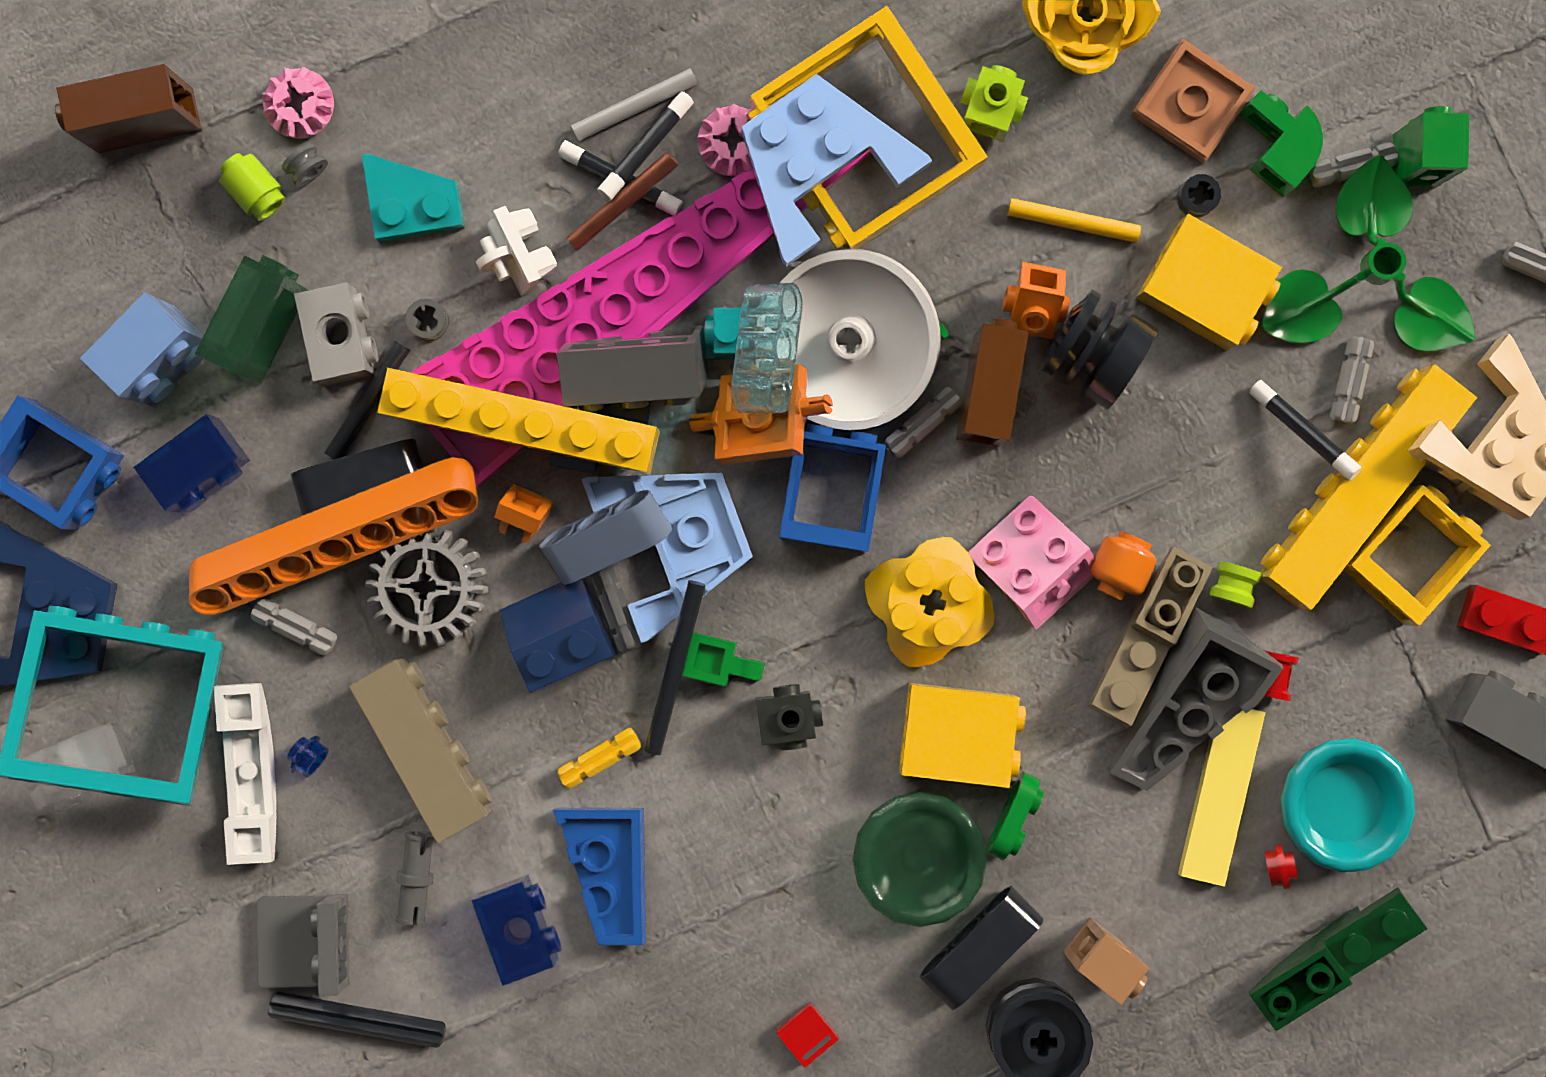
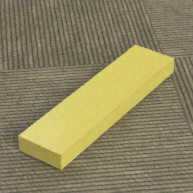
M1251 709L1245 713L1242 710L1222 726L1224 729L1222 733L1213 740L1210 737L1178 874L1180 876L1225 887L1266 712Z

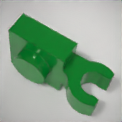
M693 632L682 676L726 687L730 674L760 681L765 663L735 656L737 642Z

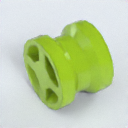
M1219 561L1216 569L1219 578L1217 584L1210 588L1208 596L1252 609L1255 601L1252 592L1254 586L1261 582L1263 574L1243 566Z

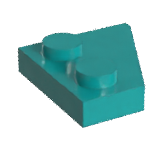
M371 154L362 155L374 237L378 242L465 228L459 185L456 181Z

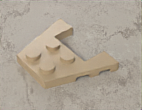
M1508 334L1498 338L1477 363L1506 396V400L1468 449L1463 446L1440 420L1429 424L1409 448L1408 452L1419 461L1427 459L1440 467L1438 471L1440 474L1450 480L1460 479L1474 488L1473 494L1516 520L1531 517L1546 497V401L1512 336Z

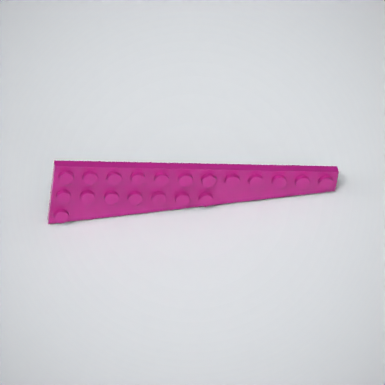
M866 151L821 183L825 190L830 189L871 152ZM751 169L748 172L746 170L731 179L730 183L710 195L709 193L682 212L673 217L666 218L571 275L567 281L553 286L540 294L537 299L517 311L513 310L506 314L497 323L478 334H473L463 340L462 344L442 356L433 358L410 373L563 406L557 352L565 343L622 336V340L649 338V332L661 331L667 328L775 235L754 170ZM802 197L794 202L800 212H803L808 207ZM425 425L451 457L462 458L472 464L476 486L478 487L526 448Z

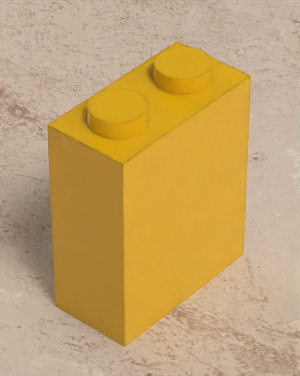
M1187 214L1177 224L1138 292L1136 299L1221 348L1229 350L1237 346L1239 342L1245 345L1253 335L1258 325V321L1253 318L1261 304L1267 306L1276 295L1281 283L1275 279L1282 267L1194 216Z
M909 683L899 762L900 774L1010 788L1011 777L1017 778L1020 769L1021 754L1020 751L1014 750L1016 732L1022 733L1024 730L1025 706H1019L1020 698L1010 694Z

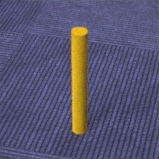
M1013 198L1010 199L1007 216L1134 243L1138 242L1141 232V225Z

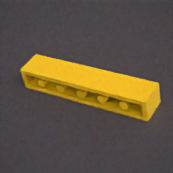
M1433 364L1419 370L1413 368L1406 374L1397 386L1401 393L1392 405L1384 404L1372 417L1370 424L1374 428L1364 440L1361 438L1357 439L1345 452L1362 467L1360 473L1351 481L1340 472L1337 475L1334 473L1328 475L1315 492L1319 498L1309 510L1306 508L1302 509L1290 522L1288 529L1291 531V534L1282 545L1276 543L1262 558L1260 564L1264 568L1260 572L1263 574L1261 580L1297 609L1312 610L1428 462L1427 459L1419 461L1408 452L1429 424L1441 420L1452 431L1477 399L1473 393L1437 365Z
M387 368L377 412L395 419L649 475L651 474L660 433L657 427L391 368Z

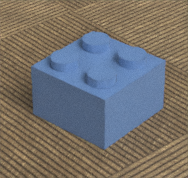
M144 292L80 359L119 397L151 405L153 402L158 403L172 392L175 387L172 382L184 370L190 371L201 363L206 355L204 350L212 342L174 305Z

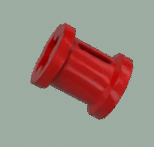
M1265 651L1281 663L1284 668L1264 696L1291 702L1292 695L1288 692L1293 665L1298 664L1299 657Z

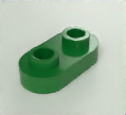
M1024 771L1020 773L992 830L986 847L987 854L1002 861L1009 854L1017 855L1026 835V832L1021 830L1028 813L1035 815L1044 797V791L1039 789V778Z

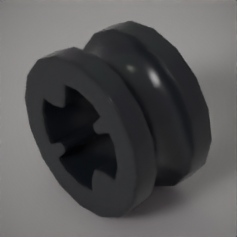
M1196 174L1190 177L1179 188L1177 193V203L1180 210L1185 215L1190 214L1194 217H1203L1209 214L1219 204L1221 199V189L1218 182L1206 174ZM1198 185L1206 189L1203 194H1209V200H1205L1200 207L1192 203L1195 200L1194 197L1191 199L1188 197V192H1192Z

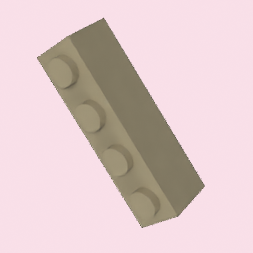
M404 657L395 659L353 683L349 688L438 844L492 812L488 805L492 802V798L481 779L474 781L466 765L470 763V759L459 740L452 742L444 727L448 724V720L443 709L437 701L430 703L422 688L426 685V680L421 670L414 662L408 664Z

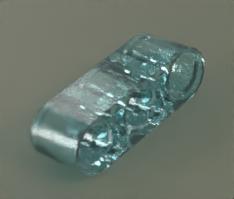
M794 283L751 284L744 292L731 383L732 404L739 413H783L789 406L803 302L801 292Z

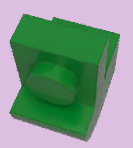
M1260 90L1238 115L1272 143L1249 170L1280 196L1285 197L1299 185L1318 161L1323 146L1322 128L1316 114L1308 105L1293 117L1288 113L1289 108L1283 100L1273 94L1267 95Z

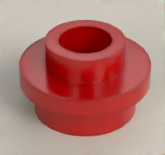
M1282 844L1275 845L1276 850L1265 851L1271 886H1283L1284 890L1291 889L1289 880L1298 879L1293 852L1284 853Z

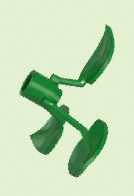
M1383 155L1370 159L1348 178L1339 192L1335 206L1337 222L1342 231L1350 236H1361L1368 233V241L1374 246L1362 258L1360 263L1361 272L1328 291L1326 280L1317 272L1300 269L1287 273L1278 280L1281 283L1272 301L1266 306L1262 319L1263 329L1277 339L1290 343L1316 342L1333 333L1342 321V310L1332 298L1363 280L1373 285H1383L1393 280L1399 300L1404 302L1394 313L1393 325L1398 338L1406 346L1417 351L1434 352L1468 344L1475 339L1471 314L1455 288L1442 279L1423 277L1415 281L1409 291V295L1406 294L1404 286L1406 276L1402 273L1406 266L1404 251L1396 244L1386 243L1385 239L1377 238V235L1382 237L1396 235L1410 222L1413 214V199L1407 185L1394 172Z

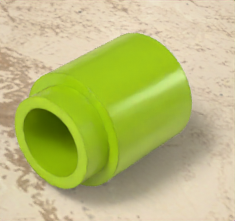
M237 153L227 159L220 167V171L223 174L219 178V184L248 216L254 215L258 221H263L273 215L286 201V198L281 193V185L253 154L242 156L241 153Z

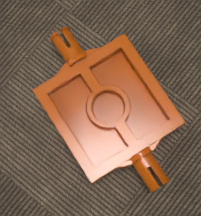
M800 364L721 376L719 398L713 412L692 414L690 416L692 421H689V424L694 433L714 430L716 436L715 460L723 465L803 455L804 425L807 417L831 414L832 408L829 406H833V403L828 394L807 398L808 370Z

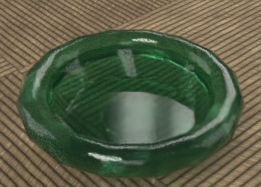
M915 792L894 796L870 813L857 833L852 861L857 886L872 908L893 922L924 927L947 922L968 908L982 887L987 855L982 832L968 811L945 796Z

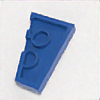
M644 808L553 809L557 824H561L568 845L566 850L570 862L576 868L583 889L581 895L598 945L645 944Z

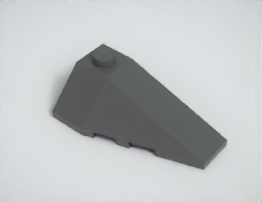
M1194 607L1176 645L1169 648L1132 726L1128 727L1108 767L1109 773L1148 791L1189 758V752L1209 736L1213 740L1224 731L1222 727L1242 710L1247 713L1258 705L1284 667L1233 626Z

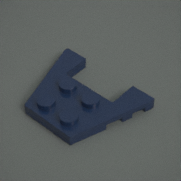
M0 521V562L26 567L10 657L0 655V686L17 684L34 610L48 612L49 606L65 607L76 610L77 618L94 620L96 614L112 615L117 583L69 557L60 555L44 546L38 540L25 536L10 528V525ZM48 630L37 680L102 671L108 639Z

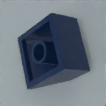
M583 578L565 585L560 582L499 610L511 653L529 693L617 654Z

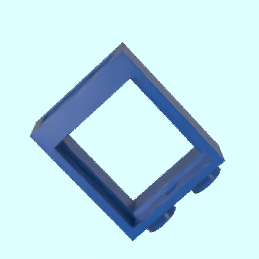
M17 395L0 422V491L58 528L78 530L80 526H85L94 516L97 510L95 502L103 489L109 488L118 478L121 471L119 464L125 455L37 400ZM41 424L93 455L60 509L8 477Z
M807 424L806 432L804 431L803 455L793 456L779 538L869 552L886 445L876 443L877 436L873 434L851 432L850 439L832 436L833 428ZM806 447L871 457L859 532L794 521Z

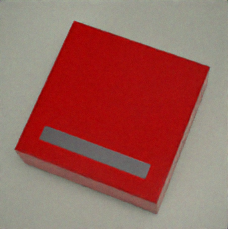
M811 1001L776 1029V1034L804 1068L839 1040L838 1034Z

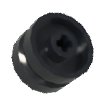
M1031 978L1019 980L1000 991L990 1005L985 1025L988 1043L1006 1077H1080L1090 1062L1094 1043L1090 1023L1069 992L1055 982ZM1044 1029V1033L1040 1037H1038L1039 1030Z

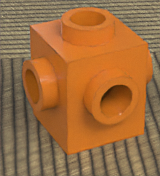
M1022 262L1016 285H1007L1002 311L1009 312V320L1019 323V330L1029 331L1028 337L1052 339L1057 322L1062 323L1065 321L1070 304V297L1065 296L1066 270Z

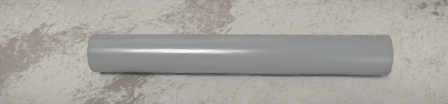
M691 68L572 124L571 127L578 141H581L679 94L680 91L683 92L698 85Z

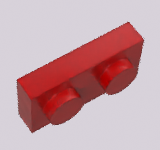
M1470 585L1456 627L1539 655H1546V608L1479 585Z

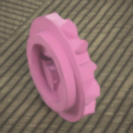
M305 67L301 69L284 68L281 74L274 78H269V86L266 92L261 94L264 116L277 132L289 138L303 139L319 133L328 124L333 114L334 98L331 88L319 74ZM291 88H294L302 97L309 96L308 100L302 103L303 110L301 112L303 118L292 107H284L286 103L292 101L291 93L293 92Z
M736 104L715 108L702 121L697 137L699 152L704 162L715 172L726 176H738L746 170L748 172L753 169L745 142L738 143L734 157H730L727 143L720 142L721 137L728 136L731 123H735L738 135L743 137L742 126L750 121L748 113L753 111L752 109L739 107Z

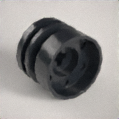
M1092 289L1082 301L1071 308L1065 321L1061 323L1049 344L1047 359L1041 371L1052 376L1063 360L1068 362L1069 365L1061 379V383L1068 385L1083 371L1088 374V377L1084 384L1082 395L1108 410L1124 391L1144 360L1158 333V328L1132 314L1117 329L1111 325L1117 304L1113 301L1109 302L1100 316L1097 317L1093 312L1102 295Z

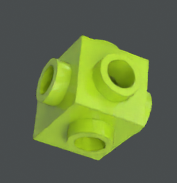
M993 65L991 69L982 66L977 80L969 77L960 103L968 106L963 120L970 131L1003 142L1011 121L1019 123L1023 115L1028 97L1020 94L1025 80L1016 78L1017 74L1013 70L998 65Z

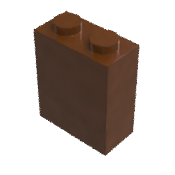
M165 64L56 87L59 103L55 105V114L61 129L98 153L202 131L193 88Z
M993 318L991 319V325L983 323L974 334L956 440L1000 447L1010 441L1029 331L1018 329L1019 323L1007 319Z

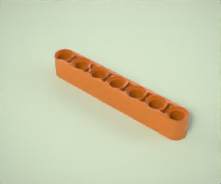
M452 457L444 459L198 557L189 566V605L195 612L203 615L220 614L473 513L478 505L473 466L462 458Z

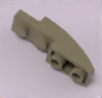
M1174 546L1170 548L1116 640L1102 668L1104 673L1087 707L1125 728L1132 726L1169 648L1176 645L1213 567Z

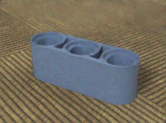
M642 490L554 531L539 544V548L562 584L565 585L576 582L658 544L671 533L672 526L650 490Z

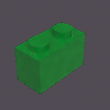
M1448 106L1429 107L1424 109V112L1415 119L1409 120L1408 124L1393 134V144L1398 154V163L1392 169L1405 182L1407 187L1436 188L1468 169L1469 113H1453V108Z

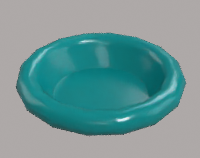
M1356 738L1328 740L1305 752L1288 772L1280 798L1283 825L1295 848L1314 864L1340 873L1370 870L1391 859L1408 839L1416 814L1413 785L1401 763L1381 746Z

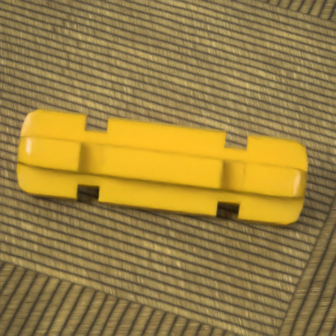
M627 728L615 735V740L611 741L608 739L579 756L577 762L572 760L563 765L557 771L562 784L567 789H572L583 783L586 776L591 778L619 762L622 755L627 757L638 751L641 747V742L632 728Z

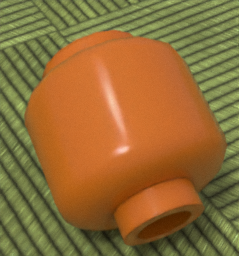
M1119 531L1117 536L1105 537L1090 568L1091 575L1100 581L1097 590L1121 601L1125 593L1133 596L1142 594L1157 563L1156 557L1150 552L1152 545L1123 531Z

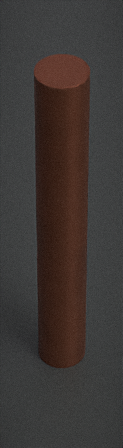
M668 151L615 195L611 201H608L567 236L569 243L577 251L580 250L678 167L679 164Z

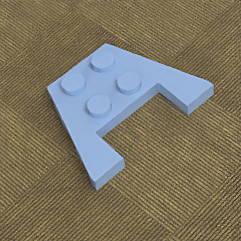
M817 74L744 124L741 130L757 183L760 186L767 208L768 218L778 243L779 253L786 267L817 246L821 240L794 202L866 151H870L896 188L924 170L932 162L928 154Z
M722 473L597 476L582 479L593 512L639 491L650 490L672 526L671 533L664 540L656 544L671 589L628 605L641 643L651 639L679 616L688 580L704 583L706 586L703 596H705L753 557Z

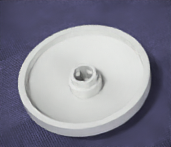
M833 250L822 253L798 265L776 287L763 315L760 334L761 352L765 369L800 364L807 369V398L826 394L831 397L833 406H829L832 408L831 414L808 416L807 419L835 429H867L889 422L901 415L920 397L928 386L939 358V320L926 289L900 263L869 250Z

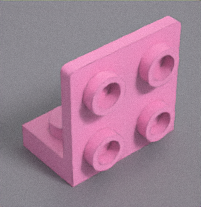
M1028 496L968 552L973 563L1015 603L1025 620L1036 630L1093 578L1090 568L1095 561V557L1090 548L1034 496Z

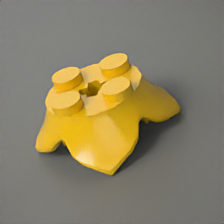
M1022 0L1024 14L1029 27L1035 35L1046 43L1047 49L1054 54L1062 66L1082 75H1094L1107 70L1115 62L1119 52L1136 45L1147 36L1161 12L1156 0ZM1082 7H1088L1090 15L1097 16V19L1093 18L1091 22H1086L1078 14Z
M941 537L927 540L919 545L911 556L885 561L870 572L865 579L867 603L873 613L886 624L887 642L890 650L907 667L934 664L943 659L951 649L958 646H970L980 641L994 625L995 614L992 599L988 591L976 579L974 563L970 554L953 538ZM934 589L940 593L938 599L943 600V607L941 610L934 609L932 615H927L923 612L926 606L919 604L920 597L922 595H930Z

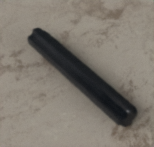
M276 992L272 995L268 1007V1016L274 1019L434 1048L441 1046L446 1032V1024L443 1021L283 992Z

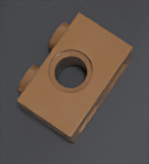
M1091 917L1063 952L1078 972L1120 1005L1128 997L1130 999L1135 998L1147 982L1145 974L1150 968L1133 950Z

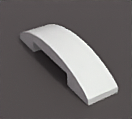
M262 684L214 686L217 731L223 732L229 817L224 820L227 865L273 862L276 844L275 763L270 720Z

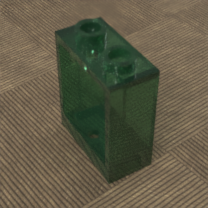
M244 255L195 355L238 376L262 384L298 312L294 294L308 291V289L296 282L299 274L265 255H262L259 262Z

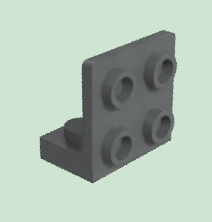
M348 894L262 896L257 899L259 987L318 986L319 996H337L350 984Z

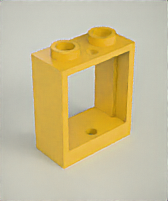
M1424 485L1408 487L1343 569L1347 575L1403 625L1420 626L1491 546L1480 536L1483 533L1481 527L1464 515L1459 517L1447 506L1449 504L1448 498L1441 491L1430 485L1427 487ZM1413 507L1458 546L1456 551L1415 597L1370 558V555Z

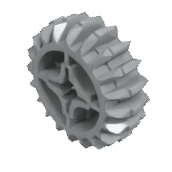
M433 529L423 533V540H421L420 535L408 539V544L402 541L393 545L396 550L395 552L388 548L379 550L377 552L386 560L385 564L371 562L369 565L371 571L380 573L378 580H366L365 582L367 588H378L379 595L368 598V605L381 604L383 607L381 611L375 614L374 619L376 622H382L388 618L392 619L386 628L388 635H394L401 628H404L401 635V642L404 644L411 643L417 633L419 647H428L432 633L438 646L445 645L447 643L446 629L455 639L462 637L463 632L458 624L459 621L469 627H473L476 624L474 617L467 612L469 608L474 611H483L485 608L482 602L473 600L474 593H488V586L475 585L474 578L485 576L487 574L486 569L476 568L471 570L470 565L476 562L480 555L478 552L473 551L463 556L462 553L468 545V541L460 538L453 546H450L453 538L452 531L444 530L440 534L438 541H436V530ZM422 551L421 560H417V568L414 574L405 579L395 578L400 565L412 554ZM436 551L444 554L453 562L458 570L461 582L447 580L441 575L439 561H436ZM428 574L431 576L429 582H436V585L447 586V590L429 592L427 599L423 597L425 592H419L418 588H408L407 584L424 582ZM394 592L405 593L412 598L415 613H418V622L408 617L401 610ZM446 595H460L454 610L443 620L432 624L433 613H436L437 604L440 599Z

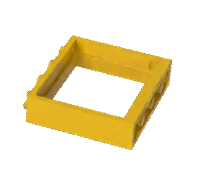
M885 6L750 95L753 111L748 113L750 120H752L815 74L821 77L875 40H878L959 162L855 232L852 231L822 184L808 192L802 199L811 211L817 208L820 210L828 222L823 226V229L837 249L842 245L845 249H859L982 168L988 158L888 6Z

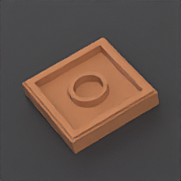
M1182 39L1131 113V116L1204 164L1256 87L1185 39Z

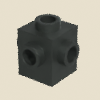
M800 684L773 687L774 695L756 697L762 745L780 743L781 750L808 747L807 739L816 738L815 727L823 726L820 700L811 701L810 691H800ZM788 710H793L799 715L798 720L792 724H788L782 719V715Z

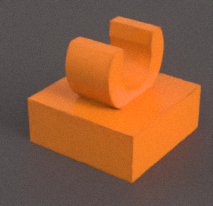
M513 484L499 502L494 518L501 520L499 525L500 533L505 535L511 525L524 530L521 542L528 543L548 518L554 501Z

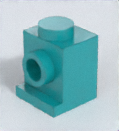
M714 308V315H706L705 347L707 360L751 359L750 308Z

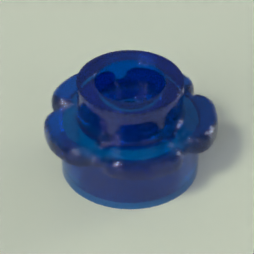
M313 736L309 740L302 737L292 746L287 755V759L291 761L289 766L291 773L299 772L305 778H308L321 766L328 755L329 749L319 742L321 739L319 736Z

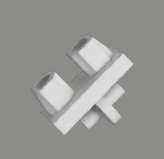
M506 206L492 212L494 218L486 225L491 236L480 240L485 254L476 261V264L481 272L493 269L499 281L512 277L520 295L523 296L532 292L540 280L551 274L557 267V262L547 246L530 253L528 252L523 240L536 235L538 232L537 222L531 210L528 208L509 213Z

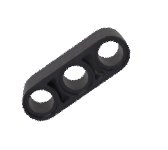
M406 439L297 470L291 473V478L303 516L423 468L416 440Z
M1009 886L987 904L926 965L919 978L951 1010H955L964 1004L1033 936L1042 925L1043 917L1012 886Z

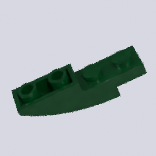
M1397 887L1366 908L1360 910L1356 906L1325 927L1264 976L1249 991V996L1274 1030L1278 1031L1352 985V976L1423 933L1428 928Z

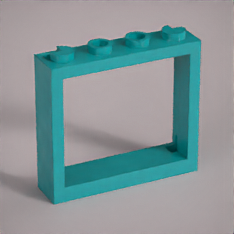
M49 606L48 612L34 610L0 754V777L192 806L214 700V686L217 685L224 652L223 643L215 641L216 634L189 629L187 636L169 633L170 626L154 622H142L141 628L123 625V618L107 614H96L94 620L77 618L76 610L59 606ZM48 630L205 655L178 783L19 759Z

